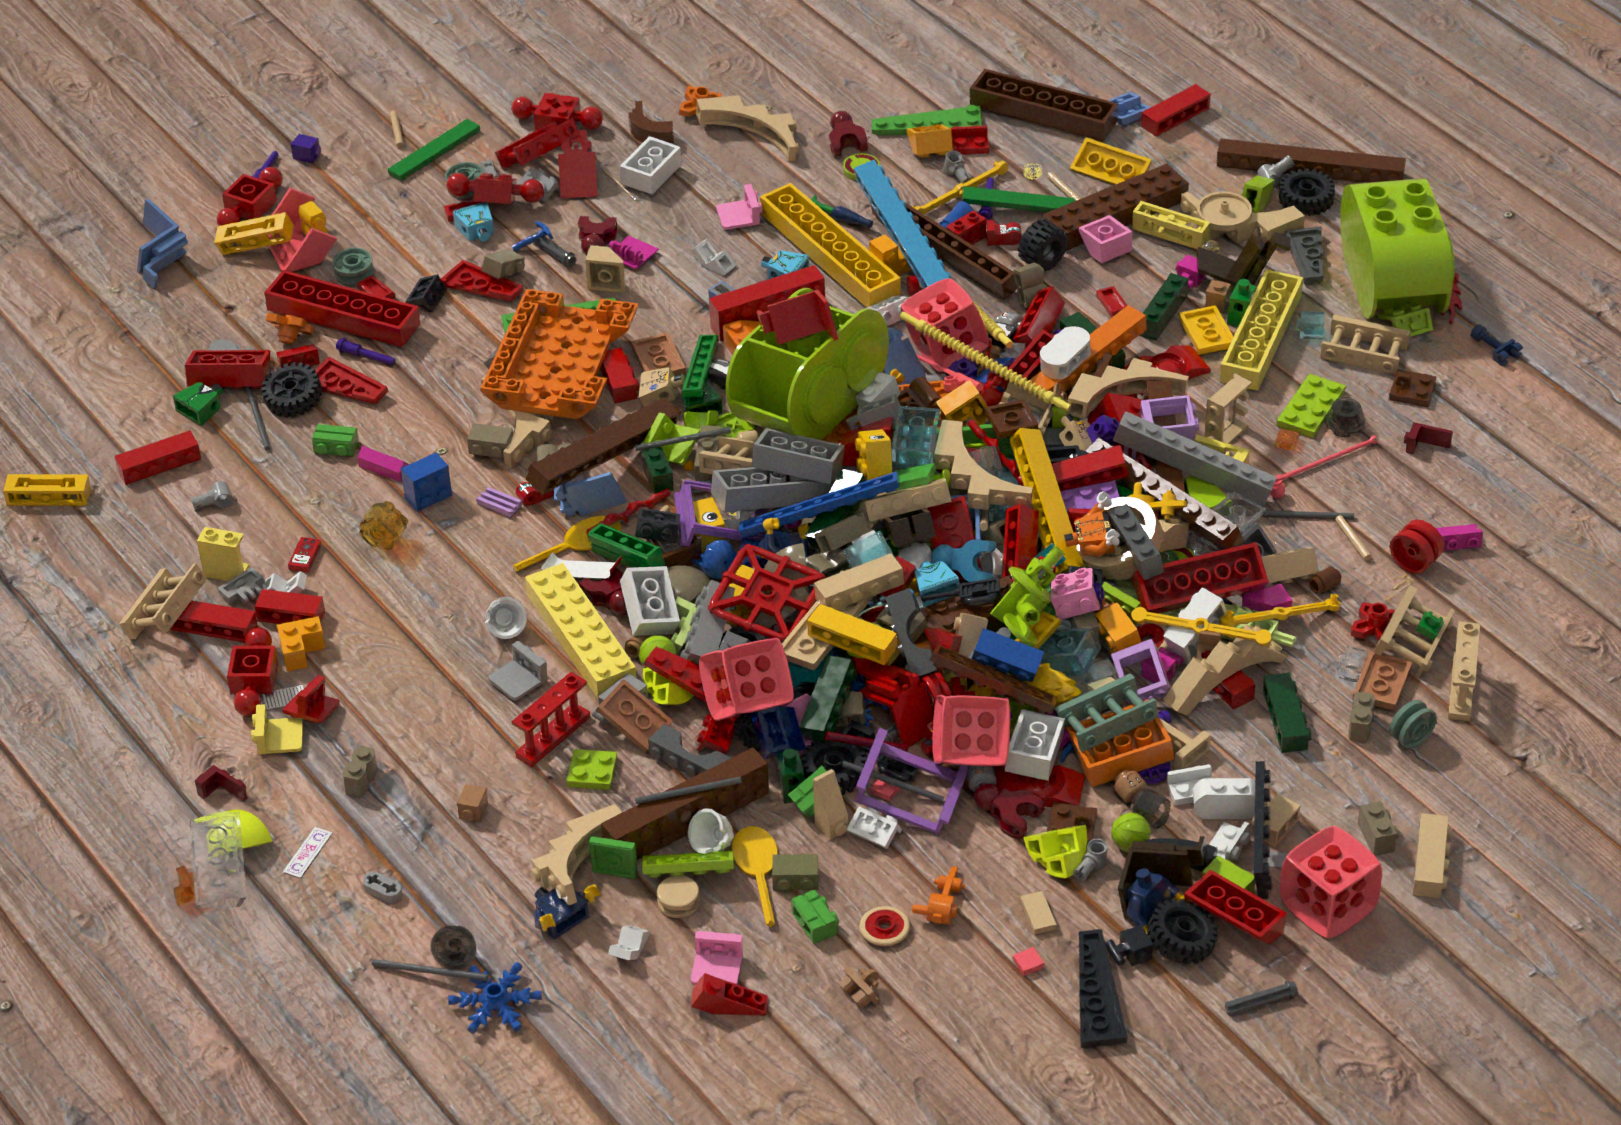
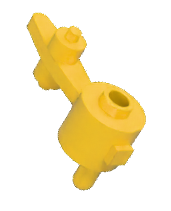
M1140 482L1134 484L1133 494L1129 495V497L1144 501L1153 511L1161 510V515L1166 520L1174 516V509L1187 507V501L1175 500L1176 495L1172 494L1171 490H1167V493L1163 494L1162 501L1154 502V497L1142 494V484Z

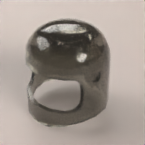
M1142 789L1133 797L1130 809L1132 813L1143 816L1151 827L1157 829L1167 822L1171 802L1168 798L1151 789ZM1163 803L1165 809L1161 817L1152 824L1157 809Z

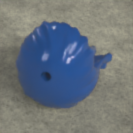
M716 540L706 546L705 553L701 554L702 559H692L691 561L693 565L700 567L711 579L721 580L723 573L728 571L737 554L727 541Z

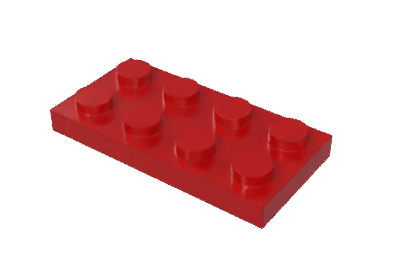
M965 496L951 499L952 502L926 508L931 513L936 537L931 538L934 549L944 544L952 548H962L968 541L976 540ZM979 556L977 560L978 567L983 571ZM952 570L958 576L959 583L967 581L958 570Z

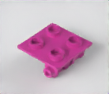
M627 236L620 243L617 240L609 243V248L623 260L624 265L635 270L659 250V248L631 236Z

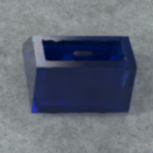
M777 706L757 711L752 717L764 760L776 757L777 753H781L786 749L806 750L794 707Z

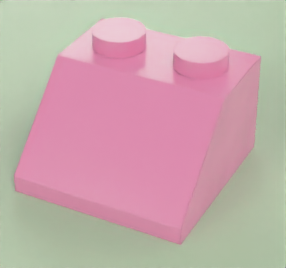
M1110 215L1079 227V232L1089 254L1100 263L1108 262L1113 258L1132 251V231Z

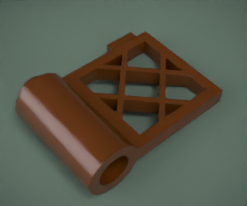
M917 377L912 380L909 388L901 391L897 397L901 407L905 408L904 423L900 427L893 429V431L908 426V423L927 413L936 415L941 412L936 402L942 397L924 377ZM909 396L910 399L908 402H900L902 399ZM911 408H919L915 412H909Z

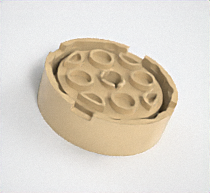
M1133 497L1111 499L1112 505L1108 508L1104 507V510H1107V515L1109 510L1128 504L1159 551L1161 544H1164V531L1151 507L1144 501ZM1118 544L1115 546L1116 553L1103 554L1101 557L1081 555L1080 546L1076 545L1080 556L1088 568L1102 570V579L1115 578L1116 581L1129 579L1137 570L1126 544L1123 546Z

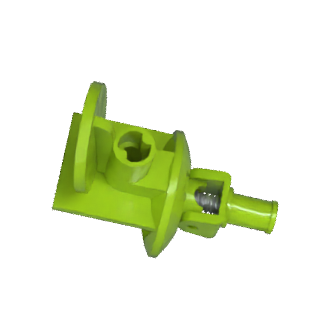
M1055 545L1043 560H1039L1036 557L1033 558L1026 570L1018 567H1010L1008 569L1014 582L1010 585L1011 589L991 611V615L1006 624L1008 629L1021 642L1031 647H1035L1038 641L1029 625H1034L1039 621V613L1051 602V596L1045 586L1049 585L1056 578L1053 567L1065 555Z

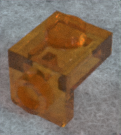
M185 865L176 868L180 886L173 888V893L178 906L198 898L197 879L193 872H188Z

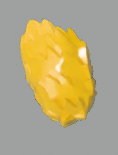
M1050 663L1039 665L1033 682L1023 681L1057 696L1055 706L1073 700V697L1081 694V690L1074 686L1077 682L1066 677L1062 672L1051 669Z

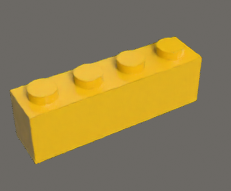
M819 604L807 620L808 636L882 665L886 664L897 649V633Z

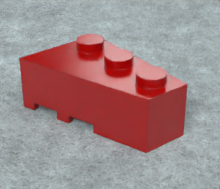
M1108 392L1098 404V408L1100 411H1103L1104 415L1115 418L1120 423L1125 411L1141 418V401L1144 399ZM1115 442L1114 446L1120 445L1122 453H1124V445ZM1129 448V453H1128V456H1129L1130 458H1132V449H1131V448ZM1136 451L1137 458L1140 455V452Z

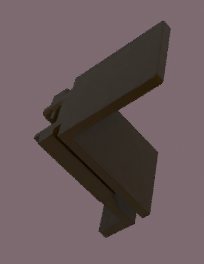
M1256 227L1236 261L1198 247L1196 250L1197 271L1234 286L1237 285L1240 279H1247L1250 281V284L1254 285L1277 247L1287 251L1291 249L1290 237L1274 232L1270 240H1267L1264 244L1261 243L1260 227Z
M1200 836L1197 847L1133 841L1131 848H1129L1118 885L1124 919H1129L1127 915V890L1137 880L1136 872L1140 869H1148L1150 873L1161 874L1175 886H1193L1190 865L1204 866L1208 852L1205 836Z

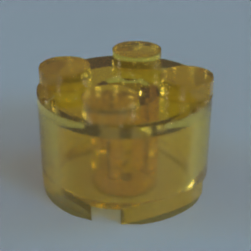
M384 501V503H376L370 507L359 525L361 527L359 532L362 538L371 546L376 547L379 545L383 546V550H390L394 548L404 533L409 521L407 517L403 516L395 508L392 502Z

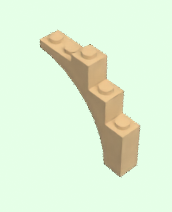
M739 95L697 99L696 115L700 125H728L754 132L775 144L784 153L788 162L796 161V154L799 153L798 143L794 141V131L797 130L796 120H793L791 113L771 115L770 111H767L765 104L745 106Z
M1189 192L1183 193L1180 204L1181 210L1188 216L1197 218V204L1200 200ZM1294 206L1272 212L1252 213L1250 222L1241 229L1235 231H1216L1210 229L1209 240L1227 234L1228 237L1239 243L1249 239L1256 227H1260L1261 241L1265 244L1267 240H1270L1274 232L1284 235L1287 230L1304 229L1305 215Z
M1133 358L1127 370L1107 366L1101 378L1081 373L1068 397V404L1071 405V408L1066 412V415L1070 414L1077 418L1086 419L1091 411L1098 407V404L1108 392L1119 395L1143 393V390H1147V381L1171 380L1173 395L1185 396L1189 376L1153 368L1152 362Z
M486 375L481 379V385H482V383H483V381H484ZM507 410L513 417L516 428L511 442L503 451L505 467L512 469L533 448V445L538 447L551 438L550 421L543 419L542 414Z
M942 420L934 453V462L937 469L952 470L951 488L968 490V508L989 510L990 504L1004 506L1023 504L1032 508V487L1016 485L989 474L969 455L963 442V422Z
M1245 625L1243 627V629L1245 630H1251L1256 632L1262 630V628H1260L1257 625H1255V627H1251L1249 625ZM1235 638L1233 643L1229 642L1228 644L1219 641L1207 659L1203 658L1201 661L1194 657L1163 700L1175 711L1188 716L1213 688L1235 672L1260 662L1274 661L1283 663L1287 656L1281 652L1283 648L1274 641L1267 646H1260L1256 641Z
M613 804L566 822L567 831L565 835L550 840L551 850H548V854L532 860L534 869H531L533 880L539 882L544 889L551 887V889L555 888L560 899L563 898L568 905L576 903L572 877L578 865L590 854L591 836L602 838L601 823L622 813V811Z

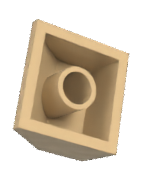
M590 245L585 259L588 289L625 293L623 260L609 247Z

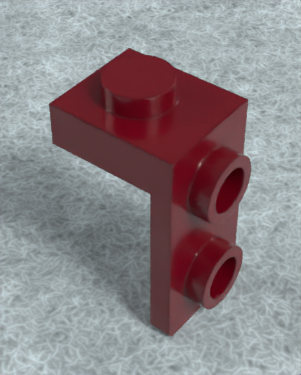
M1413 422L1410 432H1406L1403 443L1406 444V453L1414 454L1418 441L1450 448L1453 431Z
M215 765L211 766L195 780L197 794L203 799L219 786L242 801L247 799L244 782L240 779H235L226 770H221Z

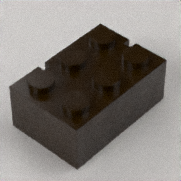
M926 508L882 519L886 539L895 547H899V549L910 547L914 541H919V544L930 542L932 537H936L931 513Z

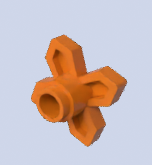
M687 86L685 92V99L687 101L681 102L679 115L685 117L693 116L696 114L697 99L722 97V94L709 92L708 88L704 86L697 88Z
M267 312L265 320L268 323L274 324L276 329H279L277 334L279 342L293 345L297 339L298 332L313 335L314 327L306 324V320L293 315H286L284 317Z

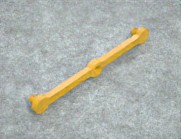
M995 161L994 168L964 184L959 183L953 190L921 207H912L926 214L956 197L962 198L963 186L976 187L987 181L988 178H993L998 174H1005L1009 164L1005 161Z
M1331 594L1330 599H1326L1325 602L1287 608L1275 607L1273 610L1233 616L1234 612L1228 610L1226 615L1221 616L1220 624L1235 627L1237 624L1269 619L1286 620L1288 616L1312 612L1338 611L1341 603L1337 600V594Z
M1137 607L1131 613L1133 621L1138 624H1143L1147 621L1191 629L1196 634H1200V631L1216 632L1224 636L1256 641L1260 646H1267L1272 641L1271 633L1266 629L1256 632L1208 623L1205 618L1190 620L1147 612L1143 607ZM1201 624L1205 625L1202 629L1198 628Z

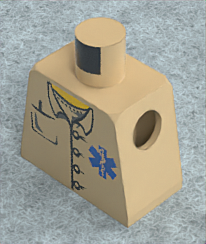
M668 367L642 372L639 399L644 407L664 397L669 401L675 400L677 388L684 385V375L675 376L671 368Z
M1067 414L1060 420L1065 427L1059 434L1064 446L1078 445L1080 450L1085 451L1092 444L1087 432V428L1090 426L1087 420L1075 422L1070 414Z

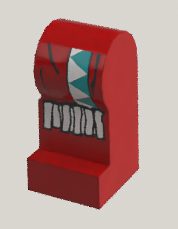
M987 220V246L1015 245L1021 240L1022 230L1020 224L1016 222L994 224V220Z
M523 482L516 488L515 493L526 506H530L553 497L554 489L542 495L529 482Z

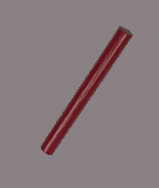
M828 731L825 734V740L870 748H872L875 740ZM887 741L883 742L885 744L891 745L893 747L908 752V745Z

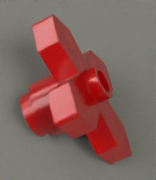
M1362 602L1358 615L1361 620L1354 621L1351 628V636L1363 639L1374 634L1379 642L1395 610H1388L1387 606L1383 603L1370 604Z

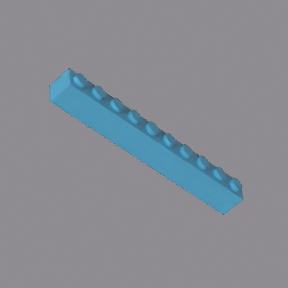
M875 160L855 167V176L859 186L892 239L898 245L899 250L922 287L925 289L940 280L952 279L950 273L945 272L942 260L937 259L935 249L929 247L928 238L926 235H922L919 224L914 223L915 220L912 213L907 212L904 200L900 201L897 189L892 188L890 178L885 177L883 167L881 165L878 166Z

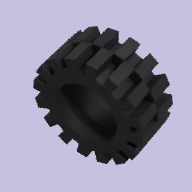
M760 712L743 713L733 723V729L736 730L735 734L739 735L738 739L744 742V746L748 745L749 749L753 747L756 751H760L773 740L774 730L770 728V722H766L767 718L765 716L761 717L762 714Z

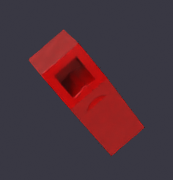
M704 973L692 989L691 1007L710 1014L765 1016L767 1013L768 995Z

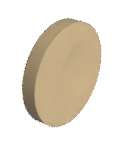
M1221 191L1210 193L1201 198L1197 204V218L1210 222V229L1216 231H1235L1241 229L1250 222L1252 217L1250 202L1245 197L1233 192Z

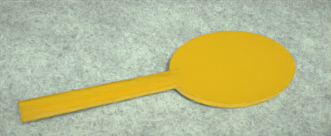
M595 516L576 523L566 532L565 542L514 564V571L522 570L548 558L552 553L557 554L568 548L579 551L592 550L586 530L603 521L605 516ZM620 521L609 526L621 531Z
M749 826L741 829L733 839V859L741 871L756 877L766 926L772 927V925H775L765 875L772 871L773 854H778L777 846L773 837L766 830L756 826Z

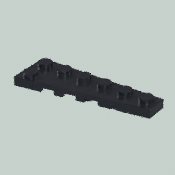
M1256 761L1253 874L1258 897L1268 899V890H1272V876H1270L1268 858H1270V847L1268 844L1270 826L1268 825V820L1271 819L1268 802H1271L1270 788H1267V784L1271 783V772L1266 770L1265 761Z
M1102 929L1079 931L1081 1048L1127 1043V1033Z

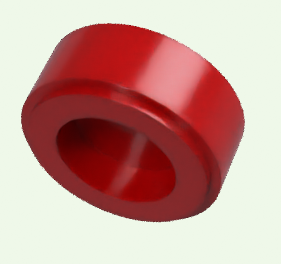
M915 275L908 276L906 279L909 295H914L920 290L919 280Z

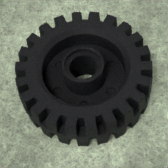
M1297 169V173L1293 170L1290 174H1285V177H1282L1280 181L1279 202L1284 208L1294 206L1302 214L1308 213L1309 216H1313V213L1319 215L1321 212H1326L1334 203L1335 183H1333L1332 178H1329L1327 174L1323 175L1321 171L1316 173L1314 169L1311 172L1309 169L1304 171Z
M296 362L291 363V366L288 363L283 364L284 368L278 366L276 372L272 370L270 376L267 375L265 377V381L262 383L263 387H261L268 409L273 414L276 413L280 417L283 415L285 418H289L290 414L292 417H297L296 413H299L301 416L304 414V410L307 412L311 411L310 406L315 407L317 405L316 402H319L320 396H322L321 382L315 370L307 364L304 366L303 363H299L297 366Z
M812 741L811 745H808L806 751L804 750L802 754L804 781L823 766L826 771L830 769L834 771L838 785L842 788L841 795H845L846 790L849 793L853 792L861 774L842 767L843 761H847L864 768L867 760L865 750L863 751V747L834 741L829 743Z
M1171 899L1170 902L1166 900L1162 904L1160 903L1150 918L1147 926V935L1154 942L1153 947L1155 950L1160 948L1159 953L1162 956L1168 954L1167 959L1172 961L1174 957L1177 963H1181L1184 960L1185 964H1190L1191 962L1196 964L1199 961H1204L1210 955L1217 941L1218 926L1214 924L1215 920L1213 917H1208L1210 913L1207 910L1202 912V907L1199 905L1194 907V902L1191 901L1185 904L1184 899H1180L1178 902L1176 899Z

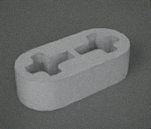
M370 872L363 877L364 890L368 894L386 903H396L402 898L401 885L397 881L378 872Z

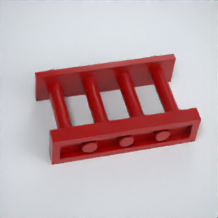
M573 118L558 126L555 121L494 153L502 169L516 162H519L520 166L557 148L561 145V142H567L566 138L572 140L580 134Z
M573 672L568 673L512 721V725L524 731L525 744L515 751L517 759L533 767L591 718L590 711L578 705L577 692L587 685L586 680ZM569 700L570 706L563 711L562 705ZM555 713V718L548 723V717ZM540 725V731L533 736V730Z

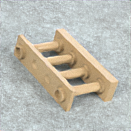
M1333 315L1330 333L1333 335L1331 342L1322 341L1320 358L1396 375L1400 357L1396 356L1399 349L1407 351L1410 331ZM1341 337L1353 339L1350 347L1339 344ZM1360 341L1372 343L1369 351L1358 348ZM1380 345L1391 347L1388 355L1377 353Z
M719 436V451L716 453L709 451L699 453L700 472L713 474V470L751 467L755 441Z
M194 563L184 576L173 577L167 568L160 569L120 621L119 625L129 639H136L144 627L156 625L163 635L167 634L206 582V576L197 563Z
M1409 585L1373 652L1381 656L1385 649L1388 651L1391 649L1408 660L1413 661L1420 666L1415 674L1419 678L1423 670L1428 672L1433 661L1430 658L1445 629L1449 631L1454 619L1451 617L1455 610L1451 608L1447 616L1444 617L1416 601L1417 598L1413 596L1417 588ZM1407 608L1410 610L1413 608L1422 614L1425 611H1432V615L1436 618H1443L1444 623L1431 644L1406 631L1399 624L1400 622H1406L1415 628L1417 627L1420 620L1409 615L1410 612L1407 611ZM1398 635L1427 652L1425 657L1422 658L1394 642L1395 639L1392 636L1397 637Z
M1458 621L1448 719L1470 722L1473 688H1475L1479 623Z

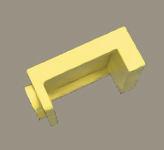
M204 527L197 539L202 571L207 578L230 581L250 568L249 564L242 562L240 543L243 539L242 533Z

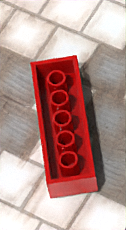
M813 265L709 298L711 329L715 335H718L719 341H723V325L738 320L759 322L756 311L767 312L768 305L787 300L793 293L802 288L819 290L825 297V278L818 268Z
M1257 542L1162 564L1164 573L1146 580L1143 579L1138 570L1131 577L1141 607L1145 608L1147 612L1157 614L1187 607L1192 596L1198 593L1202 587L1220 598H1226L1263 589L1269 582Z

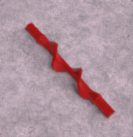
M973 419L968 421L967 425L976 434V437L993 451L992 459L994 463L1002 467L1007 466L1012 472L1013 477L1018 480L1021 486H1024L1020 472L1016 467V461L1007 460L998 447L999 440L989 438L985 430L981 429Z
M666 488L657 494H653L649 500L631 502L628 504L625 512L621 514L610 513L598 524L602 523L610 526L620 520L625 521L627 524L629 523V515L639 511V508L653 509L655 504L669 497L671 492ZM595 525V526H593V527L587 529V530H586L587 535H588V533H589L592 529H594L597 525Z

